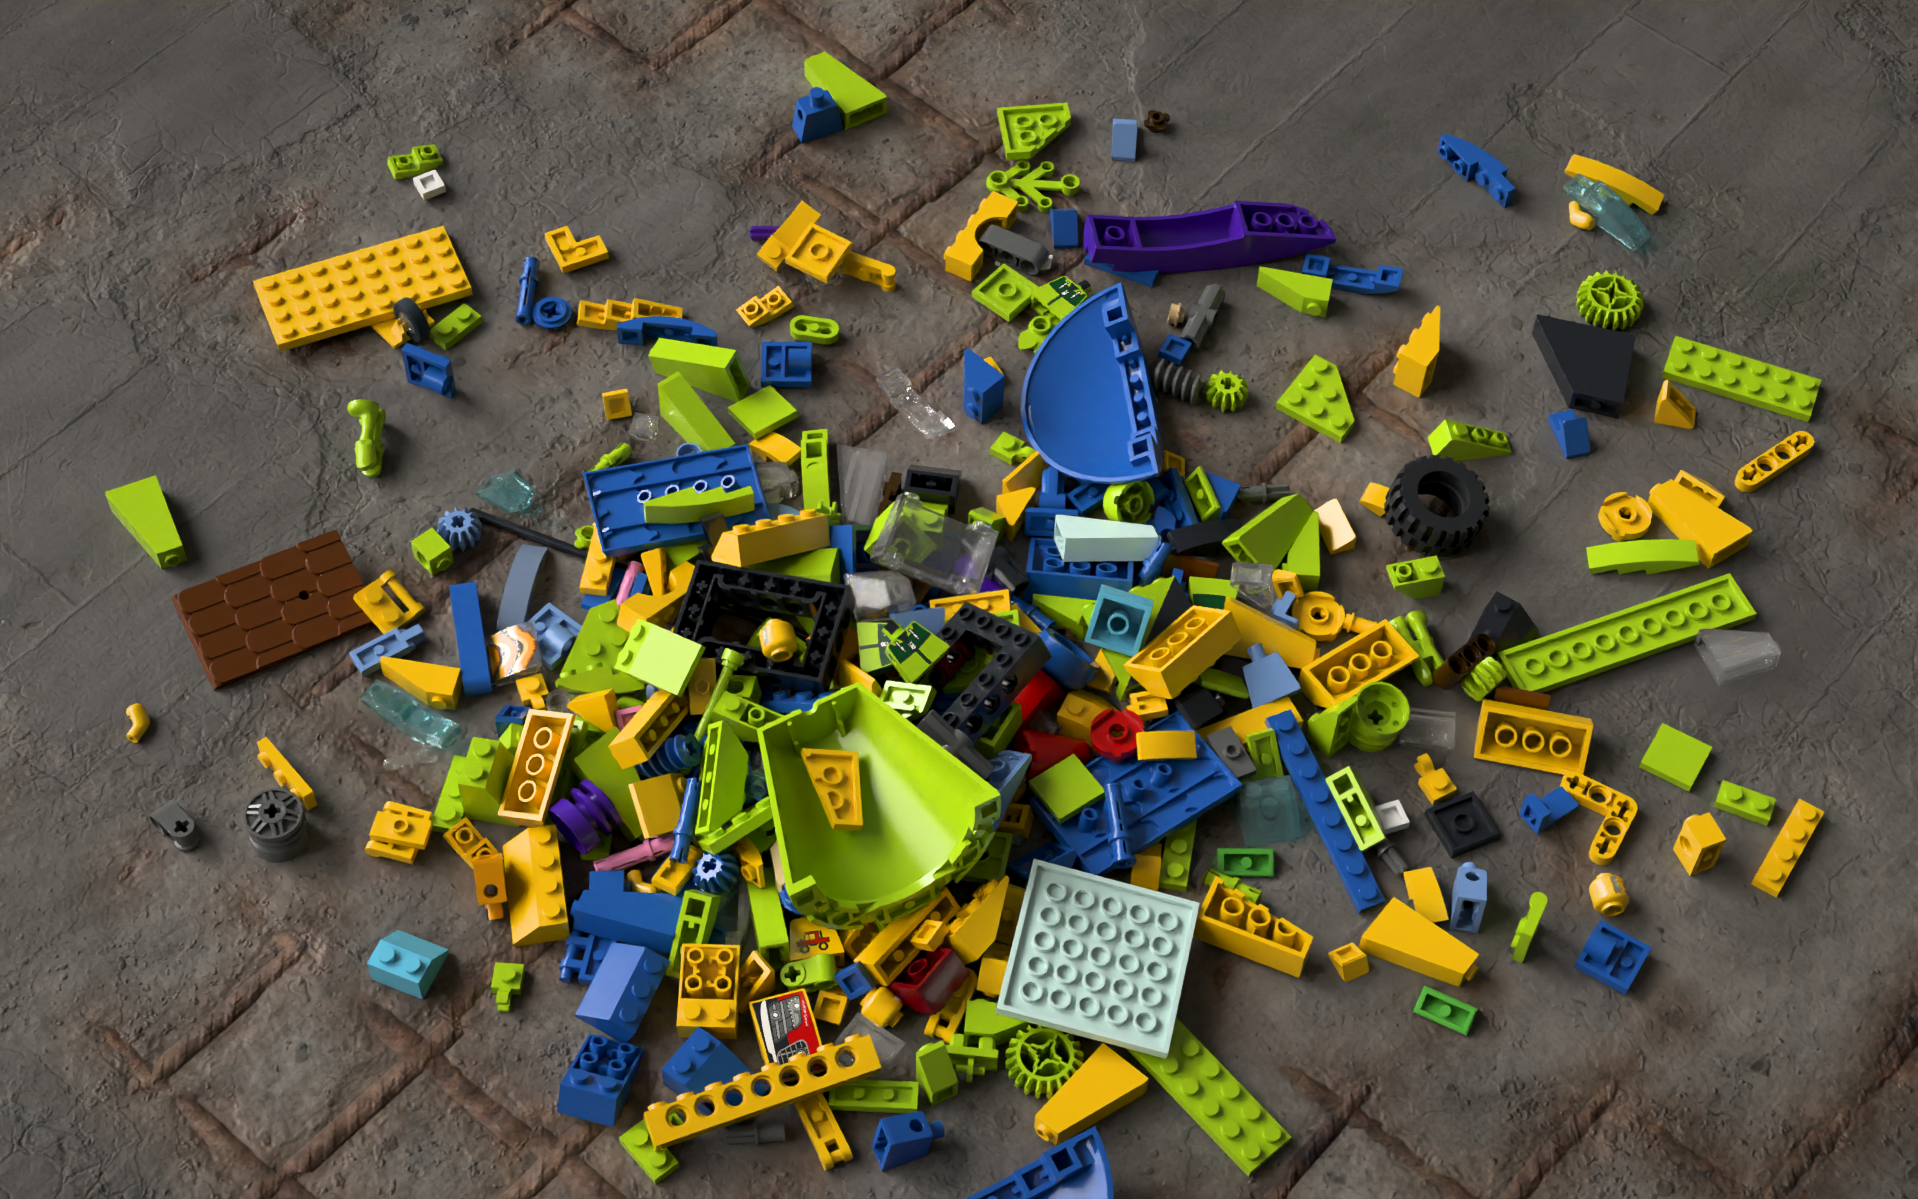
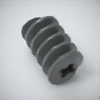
M1163 358L1152 376L1154 389L1159 391L1163 388L1164 394L1172 392L1174 398L1181 396L1182 401L1187 402L1190 400L1191 405L1196 406L1205 392L1207 380L1204 383L1201 382L1202 374L1200 373L1193 379V370H1189L1186 375H1183V366L1174 371L1175 363L1173 362L1168 367H1165V359Z

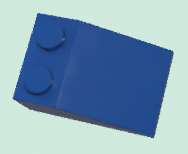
M700 1027L693 1032L661 1069L663 1085L677 1095L693 1091L694 1095L704 1092L705 1087L712 1083L721 1081L722 1085L733 1082V1077L741 1073L750 1072V1075L754 1074L722 1042ZM759 1083L754 1086V1091L757 1095L764 1096L769 1091V1087L764 1083ZM730 1093L726 1096V1102L731 1106H738L742 1103V1098L737 1093ZM701 1103L697 1107L698 1110L707 1116L714 1112L713 1106L709 1103ZM741 1122L732 1124L727 1127L739 1126Z

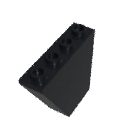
M1537 314L1532 335L1568 408L1619 419L1624 403L1636 335Z

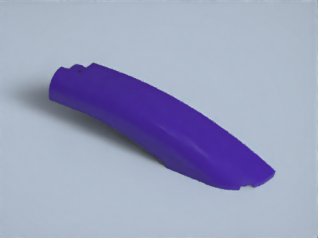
M1234 201L1232 205L1168 216L1125 217L1088 214L1085 221L1083 242L1084 251L1089 253L1091 263L1111 264L1112 271L1143 272L1159 270V273H1177L1226 269L1272 261L1334 244L1337 239L1326 222L1322 219L1317 221L1316 218L1309 215L1310 211L1301 207L1283 203Z

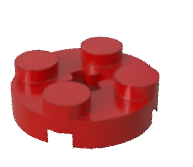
M1114 709L1105 710L1092 721L1090 731L1092 747L1098 754L1109 758L1112 762H1122L1125 758H1129L1137 753L1136 733L1145 732L1142 719L1131 710L1123 709V712H1114ZM1123 731L1122 736L1118 738L1113 737L1112 732L1118 733Z

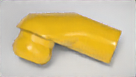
M1579 201L1569 203L1571 224L1581 229L1592 230L1596 224L1595 219L1581 211V203Z
M135 703L126 710L127 716L130 715V719L133 722V726L126 734V738L133 743H138L149 727L150 719L146 708L139 703Z
M632 870L627 874L628 881L631 882L632 892L663 893L662 889L643 882L639 870Z

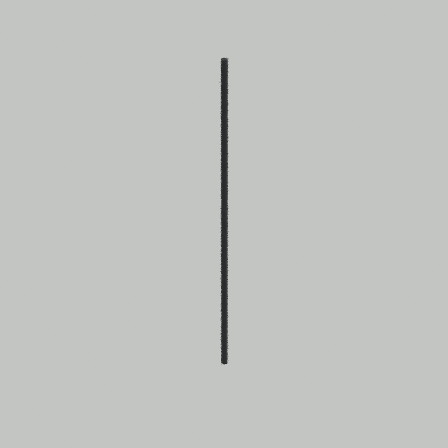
M473 507L469 510L470 513H476L480 522L585 561L587 559L589 550L579 549L570 543ZM615 561L614 567L626 570L628 565ZM721 603L719 609L758 625H761L768 618L737 605ZM793 626L795 636L806 642V638L810 635L806 631Z

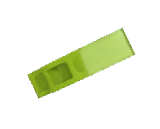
M828 429L802 431L801 465L804 509L817 510L819 500L823 501V506L831 507Z
M602 662L587 666V671L576 673V670L563 672L560 674L561 678L555 682L558 689L579 695L614 688L616 696H623L625 694L639 693L645 689L644 683L633 679L617 669L616 674L613 675L610 664L603 666Z

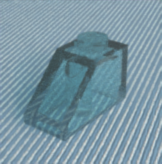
M514 470L490 476L475 494L478 498L504 512L511 513L516 511L522 512L527 509L531 504L530 499L536 492L518 471Z

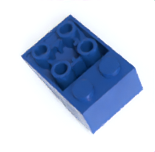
M589 1034L560 1083L557 1112L614 1127L625 1106L645 1048L631 1043L608 1039L604 1036Z

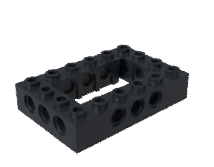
M697 560L673 633L706 647L700 659L716 658L717 677L720 676L723 669L721 657L725 648L745 656L742 667H738L737 671H733L732 675L757 676L759 685L798 692L811 691L812 694L819 695L829 691L856 605V598L852 587L849 585ZM721 603L813 618L814 626L810 639H807L805 643L807 648L802 663L795 652L788 660L775 662L763 654L761 646L756 648L741 645L737 641L728 643L717 641L714 637H710Z
M965 602L936 634L938 638L950 646L948 653L916 684L932 686L937 691L934 697L935 700L942 688L955 678L954 675L959 669L975 655L973 645L983 648L989 655L992 653L996 655L941 716L953 729H958L965 733L975 744L1050 660L1052 655L1039 635ZM901 675L895 680V682L906 683ZM916 719L911 723L917 727L920 720Z

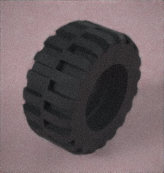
M1430 455L1428 459L1427 456H1421L1405 464L1389 488L1385 497L1386 502L1384 503V511L1387 513L1386 520L1389 526H1393L1391 530L1396 537L1399 536L1405 546H1412L1414 548L1413 551L1420 554L1426 552L1427 556H1437V554H1440L1441 557H1448L1452 553L1458 554L1463 552L1465 548H1468L1485 524L1490 510L1488 505L1490 502L1487 492H1484L1486 488L1482 480H1477V474L1473 470L1469 471L1462 462L1456 463L1453 461V458L1447 456L1443 459L1440 458V455ZM1427 494L1442 499L1451 507L1455 517L1446 518L1433 514L1422 504L1418 495Z

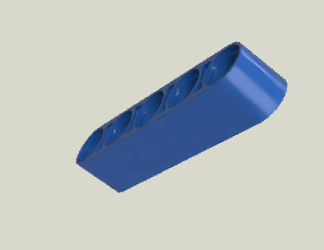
M476 581L450 585V597L465 697L493 693Z

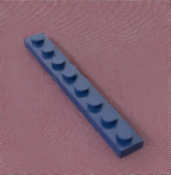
M1290 709L1267 717L1265 724L1267 728H1272L1275 731L1279 753L1357 913L1360 914L1384 905L1385 899L1357 845L1292 710Z

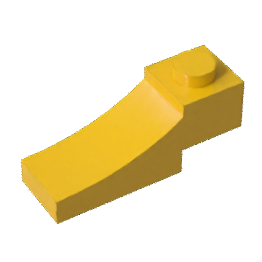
M801 201L785 222L757 253V258L778 272L785 263L786 256L811 222L816 224L822 217L821 214L804 201Z

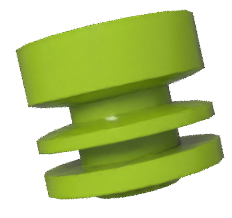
M1381 681L1372 682L1362 687L1355 696L1358 702L1348 738L1352 745L1367 752L1382 751L1389 747L1408 722L1410 715L1408 700L1401 690L1389 683Z

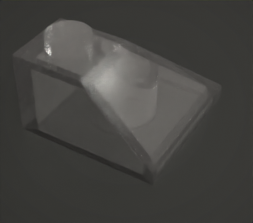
M895 570L847 573L843 576L845 585L852 587L856 598L854 615L857 623L890 620L889 614L911 611L916 603L910 580Z

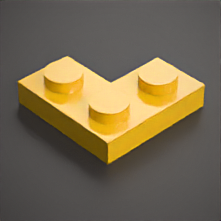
M568 226L545 233V240L563 274L609 259L608 251L600 235L576 242Z

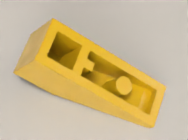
M381 656L380 663L385 677L428 706L439 710H455L463 686L460 668Z

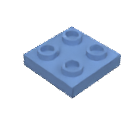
M548 603L521 628L523 631L532 634V637L534 636L536 639L535 645H537L533 657L553 671L569 656L582 626L551 603ZM512 638L514 642L516 641L515 644H518L517 646L524 650L523 643Z

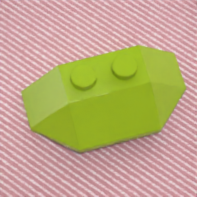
M724 720L708 725V737L704 744L699 779L702 780V787L695 822L696 835H703L717 830L742 810L746 799L744 788L745 780L749 773V765L747 764L748 753L729 723Z

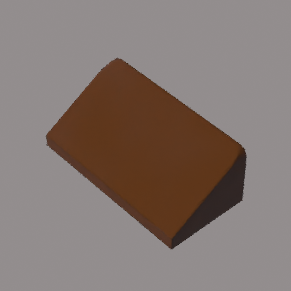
M1171 552L1165 561L1162 577L1165 579L1171 577L1174 568L1184 570L1181 581L1186 582L1185 587L1188 588L1190 576L1216 579L1219 564Z
M1497 685L1492 700L1548 711L1551 695Z

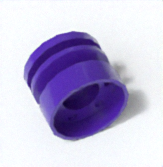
M584 779L579 784L580 790L574 788L570 792L575 804L573 805L567 799L562 798L548 810V815L565 839L581 854L586 855L600 843L599 836L595 831L596 829L602 834L609 836L612 833L611 827L617 829L623 824V821L610 798L592 782Z

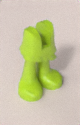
M354 400L348 403L347 409L352 417L359 419V423L362 426L360 440L355 443L354 448L356 466L367 477L376 478L381 472L382 458L385 452L383 448L384 443L380 442L386 421V411L379 409V404L374 401Z

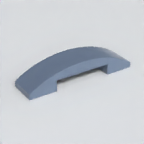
M526 544L521 545L505 585L497 621V633L508 634L507 629L517 625L521 628L527 623L529 617L528 608L539 572L543 571L549 551L548 548Z

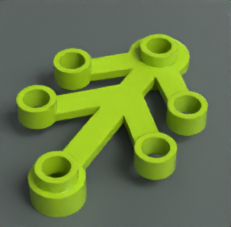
M1019 160L1014 167L1006 172L1000 170L991 172L987 177L986 186L990 191L1003 193L1008 198L1018 201V203H1023L1018 204V212H1024L1028 209V198L1020 196L1014 189H1021L1038 204V210L1041 213H1049V209H1052V200L1049 197L1043 196L1038 190L1062 191L1064 195L1071 197L1078 193L1080 180L1072 174L1063 176L1061 181L1038 180L1041 177H1051L1054 174V164L1050 161H1044L1040 164V167L1030 173V163L1027 160ZM1017 175L1025 176L1022 179H1013Z

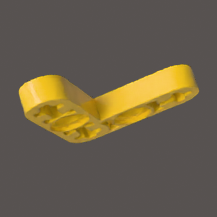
M1566 773L1562 778L1560 786L1578 804L1605 816L1589 849V858L1598 865L1610 864L1634 820L1638 809L1637 803L1631 797L1580 773ZM1572 782L1577 784L1574 789L1569 787ZM1585 788L1588 789L1586 796L1583 795ZM1593 793H1600L1605 797L1606 801L1602 803L1596 802L1592 799L1591 795ZM1624 806L1628 808V810L1625 812L1623 818L1621 819L1618 817V814L1620 812V809ZM1610 825L1619 828L1620 834L1611 835L1607 832L1606 827ZM1605 841L1609 845L1604 855L1598 852Z

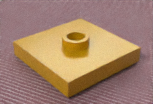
M811 222L786 256L785 263L828 284L852 250L853 242Z

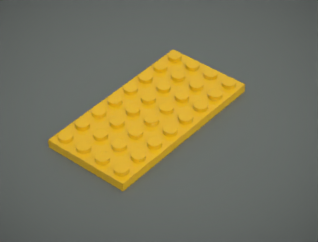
M444 226L253 281L279 352L396 318L393 305L405 297L413 300L418 306L421 305L423 310L473 295L471 285Z

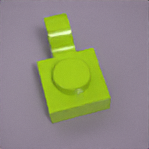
M1003 432L990 447V455L1010 465L1015 460L1023 463L1036 452L1031 447H1025L1024 441L1006 432Z
M495 962L491 991L492 993H497V1012H509L512 995H521L525 973L524 964Z

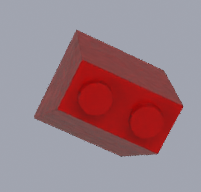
M1041 670L1013 700L1021 704L1023 722L1017 731L1029 730L1066 696L1060 686Z

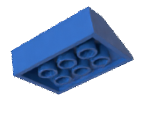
M1030 537L1026 570L1029 586L1025 589L1024 600L1033 602V594L1097 600L1102 584L1129 592L1132 589L1134 561L1063 562L1054 539Z

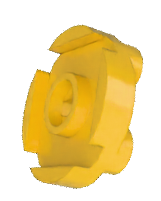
M1618 492L1609 495L1604 500L1598 514L1599 522L1602 528L1612 535L1615 541L1624 542L1625 540L1637 539L1649 530L1652 510L1643 498L1637 495L1634 498L1627 496L1628 493ZM1621 513L1630 515V519L1622 518Z
M1314 591L1306 593L1305 597L1294 602L1291 617L1299 620V632L1316 641H1333L1342 630L1345 611L1342 605L1339 606L1335 602V598L1332 595ZM1315 613H1320V616L1324 619L1317 620L1314 619L1312 616H1314Z

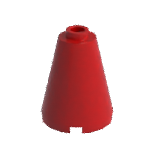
M1024 729L1016 732L1013 741V751L1032 754V760L1021 780L1025 784H1028L1029 780L1072 754H1075L1084 766L1087 765L1092 757L1091 747L1084 739Z

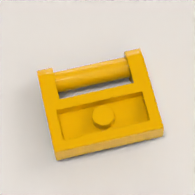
M392 569L387 570L380 578L354 594L353 598L383 634L395 628L400 630L426 610L421 602L417 603L396 579L397 575ZM388 585L409 611L403 613L383 588Z
M391 801L386 802L383 808V812L430 821L433 819L432 812ZM372 840L367 843L364 851L373 857L382 856L413 864L419 849L392 843L386 845L381 841Z

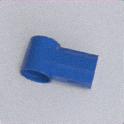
M1049 467L1042 471V491L1039 494V508L1065 509L1064 474L1053 467Z

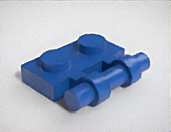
M572 928L571 936L567 937L565 944L567 948L565 959H562L559 970L561 975L559 980L563 983H570L572 974L579 973V984L590 985L612 942L619 943V941L594 934H589V938L582 937V931ZM585 950L583 961L576 960L578 951Z

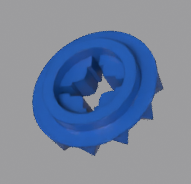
M559 297L541 299L532 309V319L535 321L536 326H542L545 331L548 328H553L556 331L557 327H565L566 322L571 321V306L567 301ZM556 309V315H553L552 318H548V315H551L552 312H554Z

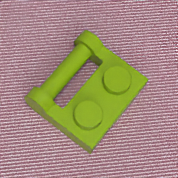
M1535 892L1531 895L1528 914L1521 918L1510 947L1515 948L1512 959L1517 962L1523 963L1547 905V896L1542 892Z

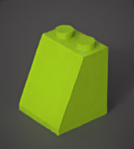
M479 737L472 738L458 781L459 793L464 815L468 819L519 827L520 825H516L497 815L515 758L500 741Z

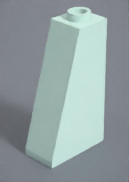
M1056 515L1054 541L1063 562L1144 561L1145 558L1148 559L1159 543L1158 541L1161 539V536L1157 535L1152 525L1067 515Z

